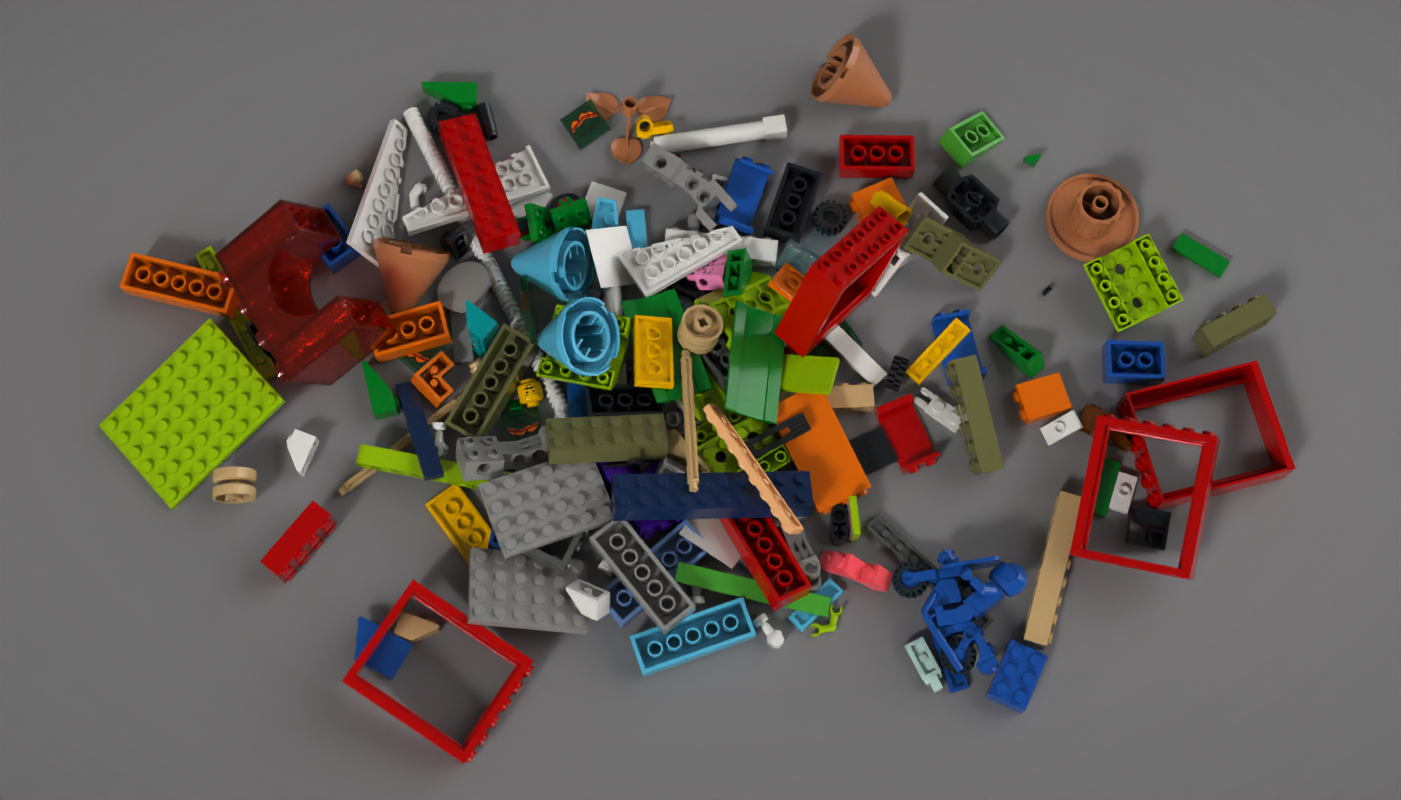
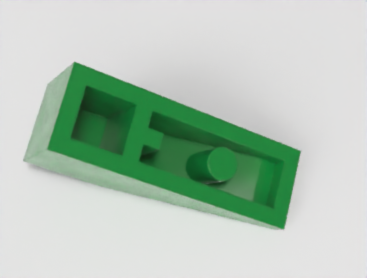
M421 81L423 93L444 103L450 101V104L454 103L459 110L464 112L477 110V82Z
M746 248L728 251L723 289L724 297L742 295L752 277L753 261Z
M1004 325L989 336V339L1028 377L1033 378L1045 367L1042 353Z
M361 361L375 419L380 420L399 415L398 408H401L399 398L394 396L390 388L366 361Z

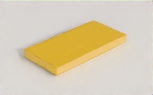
M634 315V386L673 389L672 318Z
M451 485L425 504L468 564L471 547L488 549L492 529L460 486Z

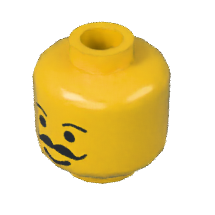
M535 378L520 381V385L517 387L520 403L527 404L528 408L538 406L539 401H542L544 398L541 383L536 381Z

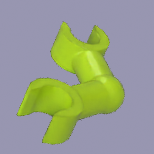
M833 604L830 606L829 612L831 617L829 624L821 626L816 623L811 624L810 628L816 627L819 630L818 633L812 634L811 637H819L821 633L836 631L838 617L842 614V606L838 613L832 611Z

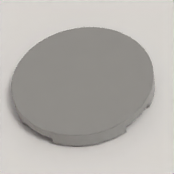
M468 261L452 267L442 277L437 289L438 300L441 301L446 310L464 313L466 312L465 302L467 300L475 306L480 305L484 301L483 298L491 287V276L486 268L478 262Z

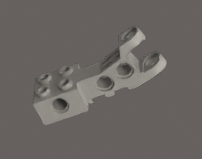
M654 142L641 160L646 165L645 169L658 180L662 179L671 188L675 189L678 187L692 196L698 204L695 215L709 231L717 226L708 215L715 206L722 202L730 212L738 207L736 202L716 181L711 179L708 182L709 179L698 170L694 173V170L682 159ZM698 183V186L693 189L694 184ZM710 195L709 199L704 202L705 197Z
M541 426L537 435L518 441L498 442L496 436L458 438L455 457L463 481L496 479L502 477L504 469L520 471L523 468L547 462L545 426Z
M777 517L771 518L809 580H817V583L811 587L809 592L818 591L822 585L821 566L817 556L811 549L804 531L799 534H788L782 529V523ZM796 517L800 523L807 519V517Z

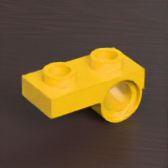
M644 114L638 116L635 120V132L637 137H641V139H648L656 134L661 136L674 132L671 120L652 123L651 118ZM642 122H649L647 128H640Z

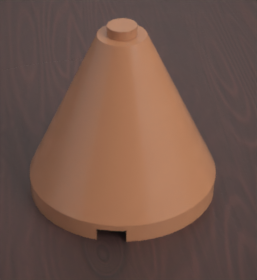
M851 34L841 38L827 54L826 57L829 59L824 68L819 67L812 83L811 97L821 103L877 108L888 106L892 99L891 92L859 38Z
M381 237L375 239L374 250L391 312L395 314L415 308L449 262L451 253L426 244L423 246L406 240Z

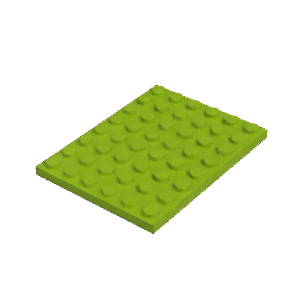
M209 318L99 426L171 509H175L286 401L221 328Z

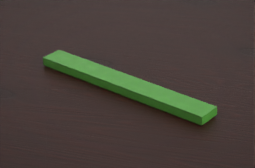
M682 562L677 563L674 577L677 583L769 604L754 579ZM808 593L807 596L783 608L828 617L831 597Z

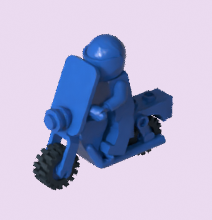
M948 548L938 554L939 558L937 561L942 564L940 570H924L923 566L918 565L916 562L911 563L910 561H907L905 564L904 562L901 563L899 567L897 566L892 574V583L895 591L902 597L907 599L917 598V596H921L926 591L928 584L937 583L921 609V616L941 648L940 660L943 667L955 675L969 672L974 667L976 661V651L973 646L976 643L980 651V658L976 663V667L981 675L987 674L989 676L998 670L996 667L999 666V662L993 655L996 651L990 642H985L982 637L985 635L979 625L975 626L973 621L977 622L1005 599V595L1011 598L1024 591L1028 584L1026 570L1016 563L1006 564L1004 561L1001 562L1000 556L959 562V557L954 555L955 551H949ZM995 567L990 571L988 576L990 581L986 584L972 575L971 570ZM961 578V584L964 587H970V591L973 592L964 601L955 579ZM963 634L964 636L963 638H951L948 641L945 639L946 636Z

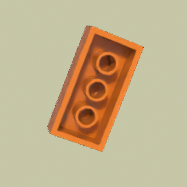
M441 301L366 321L374 354L379 363L453 343L446 312Z

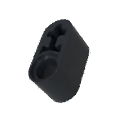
M836 506L832 509L829 516V540L835 546H842L848 537V511L843 506ZM841 513L844 519L836 520L834 514ZM838 527H841V528H840V535L842 536L841 539H838V537L836 536Z

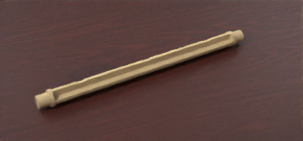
M683 350L680 361L685 421L687 484L689 485L690 492H697L699 472L692 358L690 357L689 350Z
M461 394L455 399L452 398L427 418L430 429L431 422H441L451 413ZM410 433L406 434L388 449L402 452L413 443ZM363 468L344 482L337 490L343 496L347 492H351L377 470Z

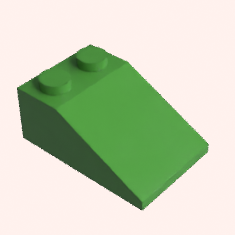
M981 111L949 128L938 142L959 168L962 169L1004 141L1005 137L987 115Z

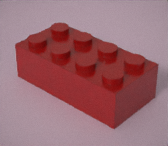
M840 135L838 142L839 178L892 177L912 179L915 172L914 135Z
M312 501L260 562L284 583L291 581L296 576L297 569L309 561V555L322 546V540L335 531L337 522L331 514Z

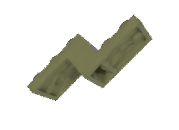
M921 214L901 243L903 249L930 261L940 273L978 291L983 289L1002 262L998 257L972 245L963 234ZM926 235H930L927 240L923 241V238ZM980 265L978 270L973 271L976 266Z

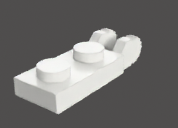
M922 387L920 390L921 394L931 402L927 404L921 398L915 397L914 403L921 407L925 413L956 433L961 421L960 417L956 415L954 407Z

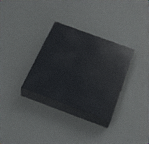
M882 426L849 440L866 476L898 462V458Z

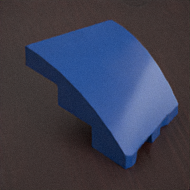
M361 616L358 618L355 661L380 627ZM389 631L365 667L393 680L413 645Z

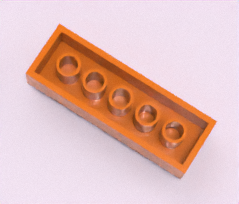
M131 252L119 288L129 295L233 320L245 284L238 277Z

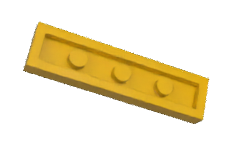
M955 318L905 371V374L920 386L971 330L958 318Z

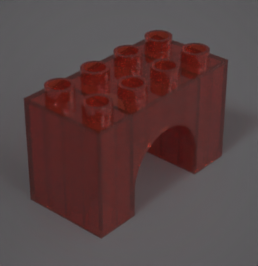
M280 199L215 254L217 261L222 267L219 270V276L227 286L234 288L240 299L237 301L239 311L246 318L253 321L258 330L255 333V338L262 348L271 352L276 361L274 371L283 382L332 385L394 336L397 331L379 301L337 295L321 309L317 308L311 293V277L314 267L321 256L337 244L341 237L323 208Z

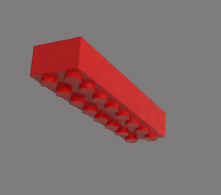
M475 113L440 121V137L483 254L519 245L520 231Z

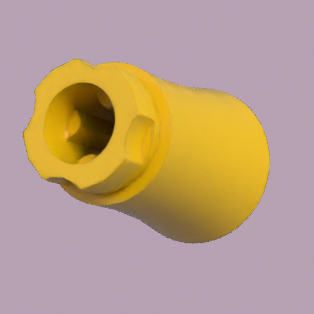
M883 190L877 191L872 196L870 204L874 206V209L881 206L903 226L909 221L912 215L911 208L903 205Z

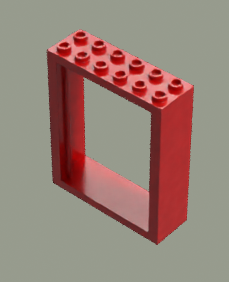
M1257 360L1128 392L1117 403V413L1122 419L1123 417H1130L1138 422L1135 414L1136 410L1243 384L1272 466L1215 480L1212 482L1210 497L1283 479L1296 469ZM1127 434L1129 441L1133 445L1130 451L1135 456V467L1141 474V485L1143 489H1146L1148 495L1146 496L1148 506L1152 507V509L1162 510L1191 502L1194 486L1162 494L1144 437Z
M1103 413V416L1097 415L1070 555L1193 581L1220 446L1219 438L1214 432L1203 431L1201 434L1196 433L1195 429L1183 427L1182 430H1179L1170 424L1157 426L1154 424L1155 422L1143 420L1142 423H1139L1130 417L1118 419L1115 415ZM1110 431L1202 447L1178 568L1086 550Z
M413 579L345 675L342 683L464 765L466 761L470 763L477 753L474 751L477 744L482 746L488 737L485 733L489 727L493 729L500 719L497 716L500 710L504 712L510 704L511 700L508 699L510 695L517 694L523 685L520 680L522 677L527 678L534 668L531 665L534 660L482 625L468 624L467 615ZM412 598H415L515 666L462 745L359 676Z

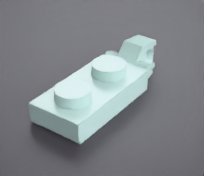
M923 636L906 644L904 647L922 681L926 685L930 684L935 693L942 690L943 686L939 680L942 678L941 670Z

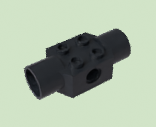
M950 166L934 181L933 186L946 198L944 207L970 232L980 229L993 241L1009 225L1010 221L997 210L999 198L973 174L962 177Z

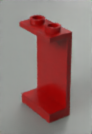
M911 393L876 407L874 412L898 458V464L903 474L907 472L913 474L920 470L919 467L924 465L927 467L937 463L941 455L939 451L935 452L914 409V398Z

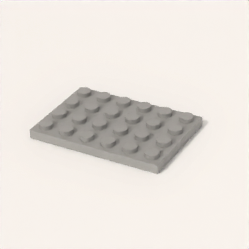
M547 461L478 484V490L504 559L606 525L613 520L612 503L596 462L549 465Z
M471 547L469 557L468 624L586 635L588 632V617L581 614L566 591V587L578 579L588 582L587 559L574 558L575 560L571 568H566L563 574L523 554L504 559L501 550ZM553 556V557L558 558V559H560V560H563V558H564V557H561V556Z

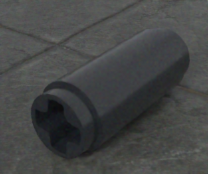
M489 102L479 103L477 105V113L483 135L487 141L495 140L498 138V130Z

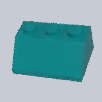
M467 300L465 306L469 338L472 341L473 350L482 356L486 354L499 332L498 322Z

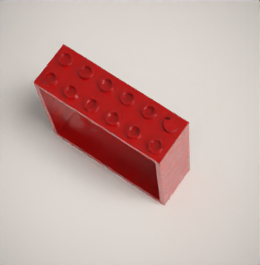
M878 206L810 266L774 333L804 358L870 297L909 230L881 206Z

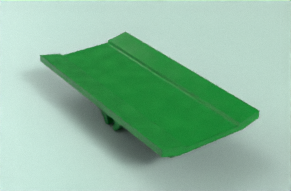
M675 289L645 298L621 301L620 305L624 316L631 319L630 332L632 337L634 315L672 318L674 388L651 389L657 404L683 398L680 358L682 357L681 352L686 349L679 343L677 332L684 312ZM690 353L692 358L694 395L712 390L700 354Z
M739 300L735 302L724 408L762 422L776 424L785 342L774 332L783 316L748 306Z

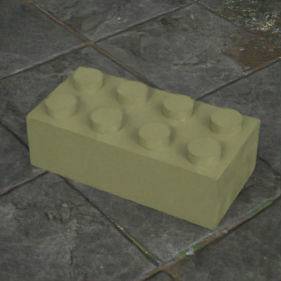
M1266 294L1260 297L1255 295L1248 299V303L1245 305L1240 303L1234 306L1228 314L1226 311L1219 314L1213 322L1208 320L1202 323L1200 328L1195 331L1196 334L1191 340L1202 357L1205 358L1267 325L1278 312Z

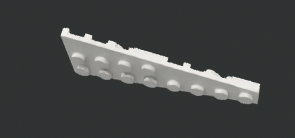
M396 119L389 122L346 241L348 245L378 268L379 265L374 250L375 239L378 237L395 238L393 226L395 220H397L400 197L397 193L398 185L402 181L399 177L400 169L404 165L402 153L406 148L408 129Z
M530 145L517 154L513 153L509 159L496 163L495 167L509 204L550 191V185ZM458 187L454 190H449L446 195L439 199H433L432 203L427 206L419 207L403 216L402 221L408 235L411 236L470 216Z

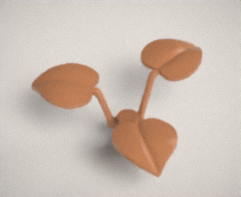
M586 94L587 108L589 111L599 114L598 120H608L611 114H616L621 109L622 114L627 117L626 139L617 138L611 144L613 157L626 165L634 163L641 154L639 140L629 139L631 117L637 111L639 114L648 115L652 122L661 121L666 116L671 101L670 98L663 96H646L638 102L633 97H626L617 108V100L610 94Z

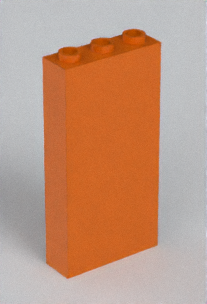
M796 393L779 402L777 423L773 425L775 427L803 412L811 430L785 443L784 446L793 459L792 463L796 471H810L814 507L817 513L823 512L825 515L832 511L834 505L838 503L841 506L847 504L849 496L857 494L859 498L869 493L867 489L872 486L826 395ZM788 427L777 432L780 439L791 434Z

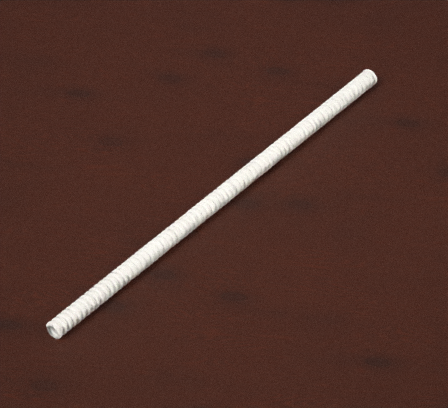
M412 107L407 109L403 113V117L406 118L405 120L416 142H418L417 144L423 156H425V160L428 161L427 163L433 175H435L442 193L446 195L449 190H454L458 186L455 184L448 166L445 165L446 163L442 155H440L441 153L435 141H433V137L428 131L425 122H423L424 120L418 108ZM470 217L458 220L459 226L463 227L466 231L468 242L473 253H475L474 255L478 263L483 265L491 276L492 291L498 298L497 300L500 302V306L503 308L502 310L505 312L510 326L536 341L531 328L528 327V322H525L526 318L523 317V312H520L521 308L518 307L513 293L510 292L511 289L508 287V283L505 282L506 279L503 277V273L500 272V268L497 262H495L492 252L483 254ZM541 348L531 362L534 373H537L541 357L546 358L544 353L541 352ZM536 376L539 378V382L542 383V388H545L544 392L547 393V398H550L549 402L552 404V408L555 409V414L563 411L566 418H568V400L564 398L565 394L562 393V388H559L560 384L556 383L557 380Z

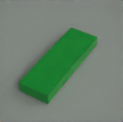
M1183 233L1180 234L1171 250L1218 278L1222 276L1230 263L1229 260Z
M1107 458L1104 459L1093 515L1103 518L1107 516L1121 463Z

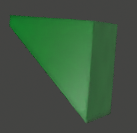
M1042 154L1025 156L1023 162L1034 168Z
M519 399L509 401L511 413L523 411Z

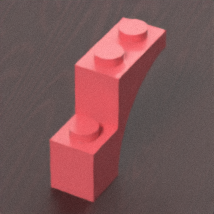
M822 550L819 558L821 571L849 578L872 590L888 592L893 573L881 565L865 563L849 553Z

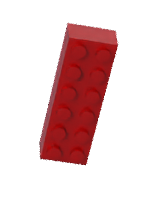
M771 518L719 519L773 611L808 595L812 585Z

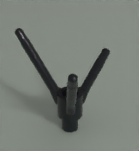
M628 460L626 463L604 464L603 467H633L637 474H644L649 465L653 464V460Z

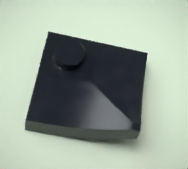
M1130 505L1125 543L1165 551L1172 512Z

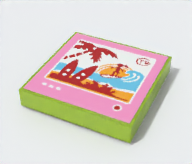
M849 496L845 506L848 511L850 543H856L861 534L858 503L856 496Z

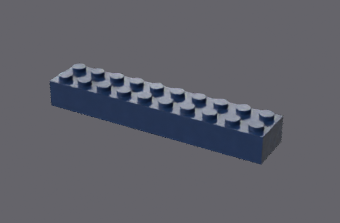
M810 471L765 472L796 517H810L814 507ZM746 472L699 473L697 492L689 491L687 473L613 474L612 476L613 521L776 517L771 513V507L760 497L757 487L749 481V476Z

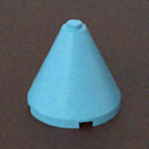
M567 227L517 253L511 260V267L514 272L563 303L587 296L592 285L595 264L594 260L590 259V245L587 234L578 227Z
M594 297L577 298L568 303L539 333L537 343L543 351L574 373L581 376L600 375L611 367L609 364L612 358H616L620 346L618 322L614 313L608 312L603 306L605 305L603 301Z

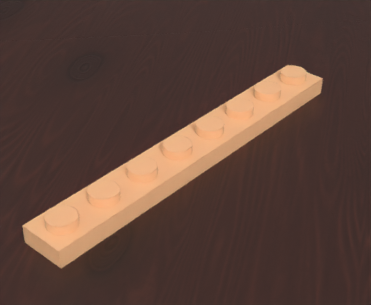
M707 404L703 408L707 420L715 426L718 436L724 439L728 445L727 449L735 455L738 465L746 471L749 481L759 490L760 497L771 507L770 511L782 523V529L788 534L801 533L804 528L718 405Z

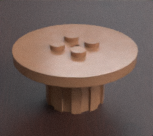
M1087 173L1065 180L1054 190L1047 203L1045 222L1052 241L1062 252L1076 260L1090 262L1128 245L1134 240L1139 227V212L1134 198L1122 184L1104 175Z

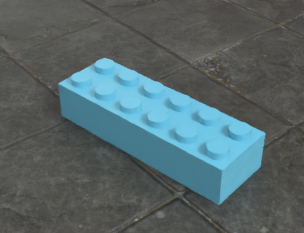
M741 597L689 615L665 635H663L658 627L630 636V642L642 676L646 677L754 639L756 632L744 599Z

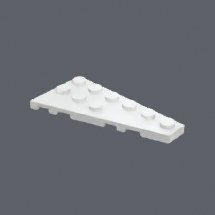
M730 226L712 230L707 234H695L689 238H677L652 244V246L646 248H634L633 251L616 252L644 297H649L743 244V240L734 227Z

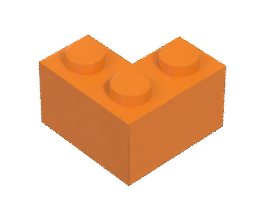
M443 351L439 352L418 370L411 379L412 384L436 409L449 399L454 392L443 378L451 372L455 364Z

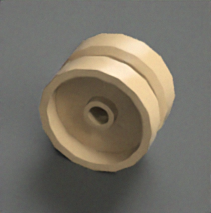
M704 304L688 308L682 316L677 332L678 341L681 346L689 350L690 353L697 355L712 351L717 346L724 324L721 315L711 306Z
M234 466L213 470L212 482L216 486L212 489V499L221 503L234 504L248 503L256 500V488L252 485L256 483L257 471L247 467Z

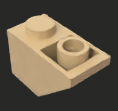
M409 610L408 613L402 612L393 634L411 643H416L439 633L441 627L438 625L437 620L429 617L426 620L419 618L420 614Z

